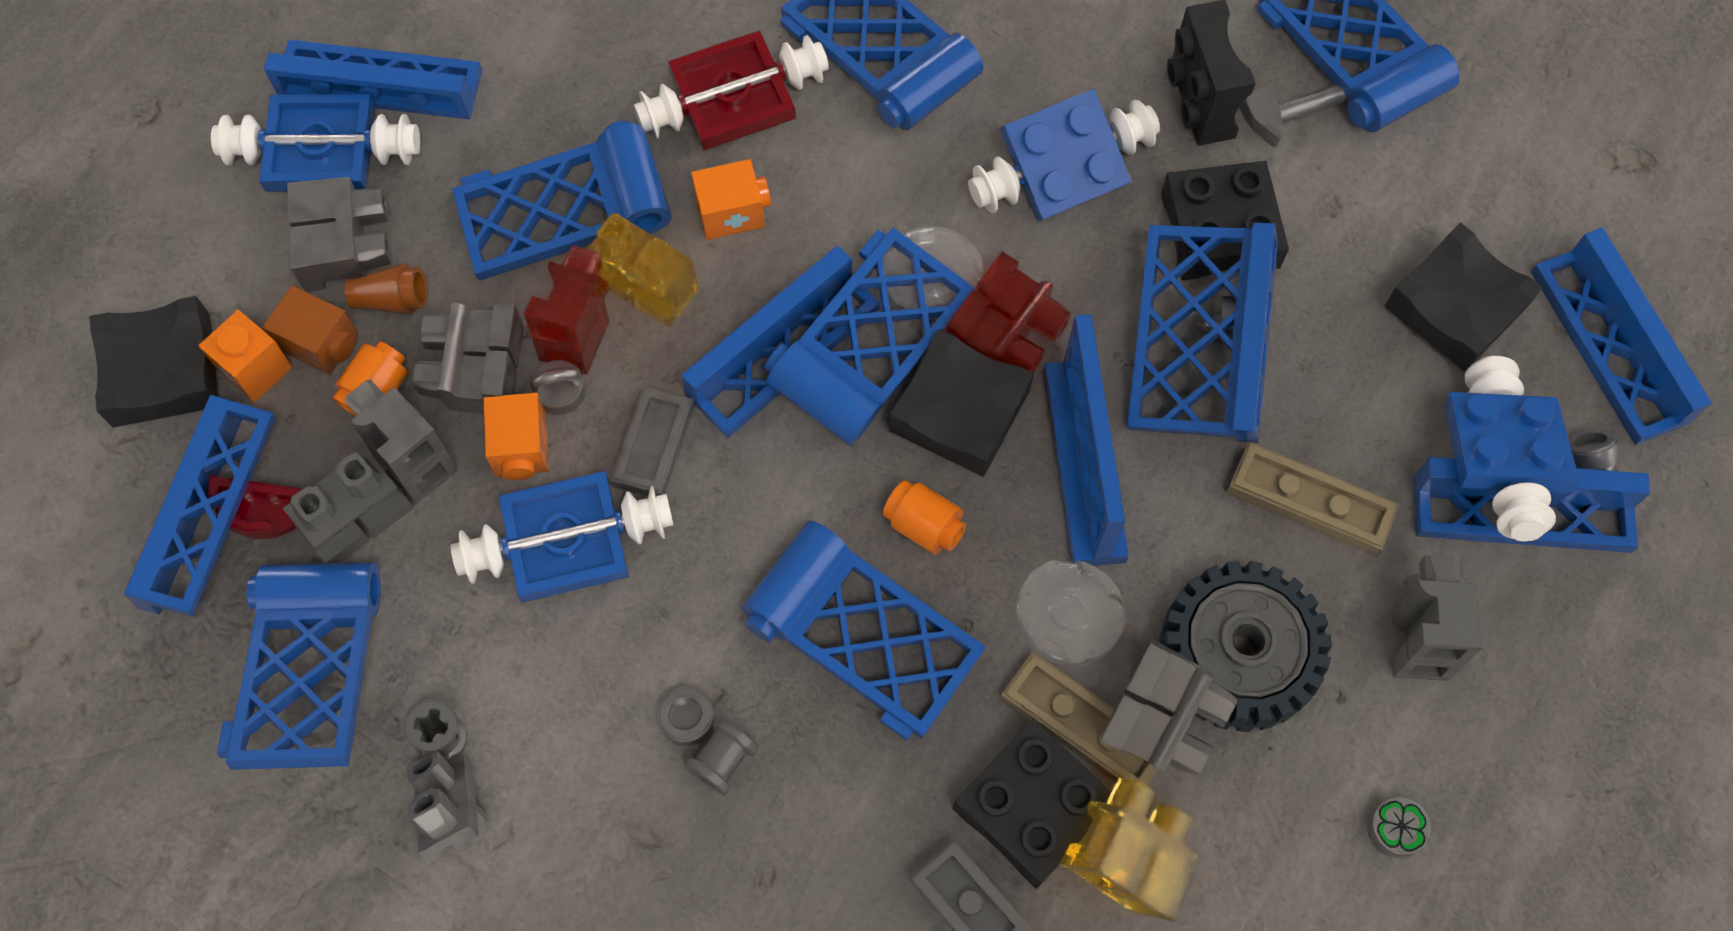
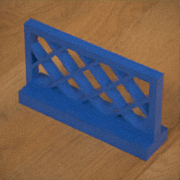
M1253 223L1252 229L1149 225L1127 423L1129 430L1235 437L1238 442L1249 441L1259 443L1278 248L1275 223ZM1160 241H1183L1193 254L1170 272L1159 260ZM1193 241L1206 243L1199 248ZM1221 243H1242L1241 260L1224 274L1206 256ZM1201 261L1217 280L1193 298L1177 279ZM1157 269L1165 276L1158 283H1156ZM1239 274L1237 290L1230 281ZM1172 284L1188 304L1164 322L1153 309L1154 298ZM1225 287L1236 300V311L1217 325L1201 305L1221 288ZM1196 311L1212 330L1188 349L1172 329L1192 312ZM1153 319L1159 328L1150 334ZM1234 325L1233 340H1231L1225 334V331ZM1164 335H1167L1183 354L1159 373L1148 361V351L1152 345ZM1219 337L1231 350L1230 363L1212 376L1195 356ZM1190 361L1207 381L1186 399L1182 400L1166 380ZM1147 369L1154 378L1145 385ZM1229 376L1228 390L1226 392L1219 383ZM1160 385L1178 404L1162 418L1141 417L1143 399ZM1214 388L1226 402L1224 423L1201 421L1190 407ZM1185 412L1192 421L1176 420V418Z
M1092 314L1076 315L1064 361L1045 363L1043 370L1072 567L1126 563L1129 557L1124 528L1125 516Z

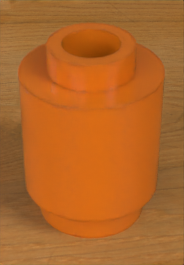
M379 341L375 347L364 343L335 383L338 390L332 397V400L356 417L357 415L344 400L346 396L370 379L384 394L393 387L398 390L409 374L402 366L406 358L396 349L382 341Z
M903 480L893 490L883 509V517L891 521L890 526L892 529L933 555H937L943 549L949 552L953 550L962 538L967 526L966 523L961 521L964 513L961 507L920 482L913 485L909 481Z

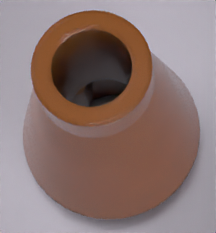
M407 263L359 278H349L346 280L344 289L346 302L351 309L363 308L413 314L415 309L426 306L428 298L427 282L420 267H410Z

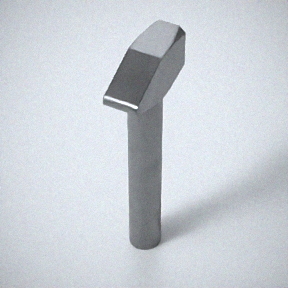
M1333 85L1278 104L1268 88L1262 87L1253 90V93L1242 102L1240 109L1250 128L1272 147L1276 148L1283 136V123L1347 102L1349 99L1339 85Z

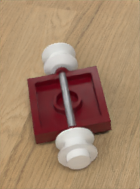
M759 30L668 61V65L679 95L676 96L675 92L664 84L660 85L659 96L651 99L643 91H640L641 102L633 104L638 123L645 132L651 131L657 140L659 139L660 127L670 125L676 132H680L683 114L684 116L688 114L704 151L796 119L795 106L784 81L787 80L790 85L799 91L803 88L804 78L812 76L819 84L822 83L823 72L829 70L826 53L820 42L813 43L810 37L805 35L803 36L801 48L794 50L787 42L783 43L779 55L780 61L774 62Z

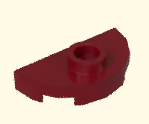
M209 475L208 497L211 498L228 490L234 478ZM250 481L230 529L234 533L251 539H274L294 531L296 527L283 508L291 503V497L301 491L302 488ZM222 505L215 508L217 516L220 512Z

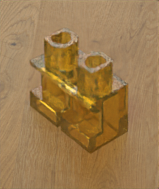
M613 213L608 217L597 231L596 239L585 251L587 255L597 260L589 270L592 281L627 302L631 299L633 306L669 328L699 290L691 258L632 224L617 213Z
M1119 778L1107 803L1089 801L1088 814L1093 818L1082 845L1069 844L1060 864L1095 888H1099L1101 892L1132 913L1175 922L1198 858L1197 854L1184 846L1193 819L1177 808L1156 804L1149 821L1146 819V815L1155 796V791L1141 781Z

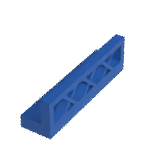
M288 40L284 54L268 53L264 71L277 94H370L376 109L470 120L482 68L480 62Z
M1603 227L1584 234L1572 251L1534 266L1531 271L1537 283L1543 287L1544 295L1635 445L1690 424L1712 404V401ZM1572 267L1582 284L1579 294L1561 288L1553 273ZM1583 310L1602 316L1608 326L1605 337L1586 330L1580 320ZM1610 353L1628 359L1634 369L1631 380L1612 373L1607 364ZM1639 397L1655 403L1664 419L1645 427L1634 409L1636 398Z
M837 245L681 375L686 397L694 400V405L727 439L780 395L778 391L766 383V380L752 379L753 365L761 358H769L778 347L777 345L783 340L784 344L790 347L791 333L798 327L812 325L820 315L815 313L821 308L823 311L829 304V301L837 295L852 277V258ZM867 289L857 290L852 295L861 304L854 311V314L873 313L880 309V302ZM848 326L835 327L828 334V328H825L821 333L819 343L831 351L849 336ZM746 372L745 379H738L742 374ZM723 390L745 391L744 405L728 419L710 402ZM752 391H760L751 398Z
M210 395L124 592V595L138 609L159 615L163 608L190 617L194 616L276 420L272 412ZM242 420L256 423L250 440L230 449ZM242 457L239 467L237 468L234 460ZM228 463L234 475L230 488L209 498V475L219 476L222 466ZM222 505L218 517H216L213 509ZM207 512L213 525L209 538L188 548L202 514ZM201 555L199 562L195 567L192 559ZM185 563L192 578L183 599L170 596L168 593L180 565Z
M1429 457L1414 476L1416 536L1632 553L1638 548L1635 507L1650 495L1649 474L1576 468L1579 481L1573 493H1550L1551 502L1549 504V507L1558 509L1572 524L1563 532L1547 531L1536 540L1518 541L1502 535L1498 528L1479 512L1486 503L1492 502L1496 494L1501 490L1461 488L1455 459ZM1430 498L1449 499L1464 515L1455 523L1431 522ZM1469 501L1479 502L1473 506ZM1577 509L1587 510L1583 514H1581ZM1595 510L1618 512L1620 536L1603 535L1586 518ZM1467 520H1470L1475 525H1468L1464 523ZM1578 528L1582 533H1573L1572 531Z

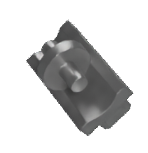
M436 750L422 756L407 766V780L415 788V797L408 805L409 820L417 828L418 855L427 864L437 860L441 851L448 846L453 847L457 851H465L483 838L486 832V815L476 805L473 766L464 756L449 764Z

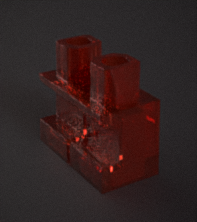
M571 246L563 265L551 261L548 262V270L553 285L548 300L532 296L524 312L539 361L548 363L552 360H564L574 364L582 374L588 375L609 324L605 297L609 288L607 281L598 275L603 265L601 254L578 246Z
M1002 251L978 282L976 290H972L949 321L946 332L987 357L1006 364L1019 366L1034 373L1043 359L1045 350L1028 340L1027 336L1034 329L1055 342L1067 327L1071 312L1051 298L1053 284L1047 281L1036 282L1018 270L1019 262Z

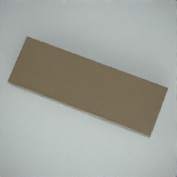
M1249 441L1244 448L1226 492L1375 556H1378L1383 550L1400 505Z
M1034 651L1001 694V701L1029 721L1034 719L1054 739L1138 799L1159 770L1150 764L1149 761L1125 750H1117L1101 742L1102 733L1115 708Z

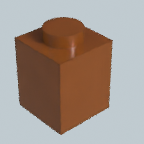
M291 285L262 327L275 340L283 353L328 375L332 374L339 362L345 361L350 356L358 335L357 330L344 310Z

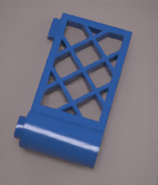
M790 0L781 7L783 17L780 19L781 26L799 42L803 40L805 35H808L813 43L820 42L829 58L880 101L877 104L878 111L883 120L893 128L911 129L983 72L984 67L979 52L966 37L959 33L949 35L908 0ZM811 5H829L828 19H807L802 12ZM836 6H863L862 19H835ZM870 6H891L897 11V19H869ZM834 32L861 33V46H839L834 42ZM868 33H896L895 47H867ZM902 33H923L930 39L921 47H901ZM866 60H894V68L880 79H877L866 69Z
M1259 0L1260 4H1258L1257 11L1274 29L1282 26L1332 82L1344 90L1346 97L1349 99L1347 112L1351 121L1357 127L1364 128L1366 131L1376 132L1452 90L1459 83V68L1449 50L1439 44L1429 46L1385 0H1323L1342 3L1341 16L1312 12L1314 0H1308L1307 11L1287 8L1280 0ZM1349 5L1368 7L1376 15L1375 21L1347 17ZM1310 25L1337 29L1336 42L1317 40L1309 32ZM1344 31L1372 35L1371 48L1343 44ZM1379 36L1399 39L1407 48L1400 52L1377 49ZM1340 57L1368 61V68L1352 78L1339 64Z
M629 121L611 123L600 134L596 142L492 175L490 170L487 169L460 178L462 185L452 188L474 273L479 281L624 233L633 236L652 234L664 228L671 220V211L646 132L642 126ZM591 161L594 172L584 188L564 180L572 167ZM538 179L547 183L535 204L516 196L525 182ZM598 186L601 196L594 193ZM558 189L578 197L566 217L546 209ZM488 194L499 199L487 220L472 214L468 201ZM588 202L604 208L609 220L589 228L577 223ZM510 205L529 212L517 233L498 225ZM540 218L560 226L552 240L543 243H537L528 239ZM475 226H478V227L481 228V230L479 231L478 234H477V231H476ZM492 234L511 241L503 256L484 261L482 250Z
M894 227L887 235L879 229L859 252V256L865 260L802 337L790 347L781 343L771 354L764 366L770 372L766 380L768 385L850 447L863 435L880 409L925 355L938 329L945 330L976 289ZM892 247L911 260L913 274L885 277L883 258ZM876 268L877 277L867 278ZM921 268H923L928 273H921ZM943 283L955 292L957 296L949 306L927 308L923 284ZM915 285L918 308L891 311L887 287ZM879 288L882 312L854 314L852 295L857 290ZM845 305L846 315L836 316ZM939 317L930 328L929 318ZM920 319L923 335L918 344L896 346L892 321ZM884 322L887 347L859 349L856 325ZM848 326L851 350L831 352L816 339L825 328ZM908 355L899 366L898 356ZM889 357L892 376L882 389L863 376L862 359ZM853 360L854 368L847 364L845 361Z
M810 520L804 524L742 606L743 612L747 615L744 624L752 633L769 643L774 637L785 640L885 712L879 722L906 741L912 733L921 739L986 648V646L850 551L846 543L831 530ZM852 570L871 583L874 603L844 607L841 585ZM881 591L894 600L882 601ZM835 596L836 608L823 610L832 597ZM905 607L916 615L919 635L889 639L884 610ZM876 612L881 640L851 645L846 616ZM838 617L843 646L821 649L805 638L804 635L814 621ZM926 623L939 632L928 633ZM950 639L968 652L958 668L935 671L929 642ZM921 644L926 673L896 677L891 648ZM883 649L888 679L866 682L855 673L852 654ZM845 655L846 666L833 657ZM950 678L939 694L936 680ZM928 682L932 705L922 720H919L901 707L898 686ZM890 687L892 700L878 689Z
M375 562L261 565L256 576H251L247 583L248 606L250 609H256L234 721H223L217 754L220 758H226V763L230 770L349 766L372 617L377 615L380 607L381 582L378 566ZM354 627L353 638L334 653L320 641L321 638L335 628ZM270 629H294L301 635L276 655L267 647ZM312 646L325 660L299 678L286 665ZM265 657L268 661L263 664ZM347 660H349L348 667L344 664ZM334 670H337L346 679L345 687L324 703L311 688ZM279 671L292 685L268 704H265L257 696L258 687ZM303 695L316 710L290 729L277 715ZM256 707L259 711L253 714L254 708ZM341 709L340 717H338L335 713ZM326 720L338 729L335 748H309L302 741L304 737ZM269 721L283 735L265 750H246L249 736Z

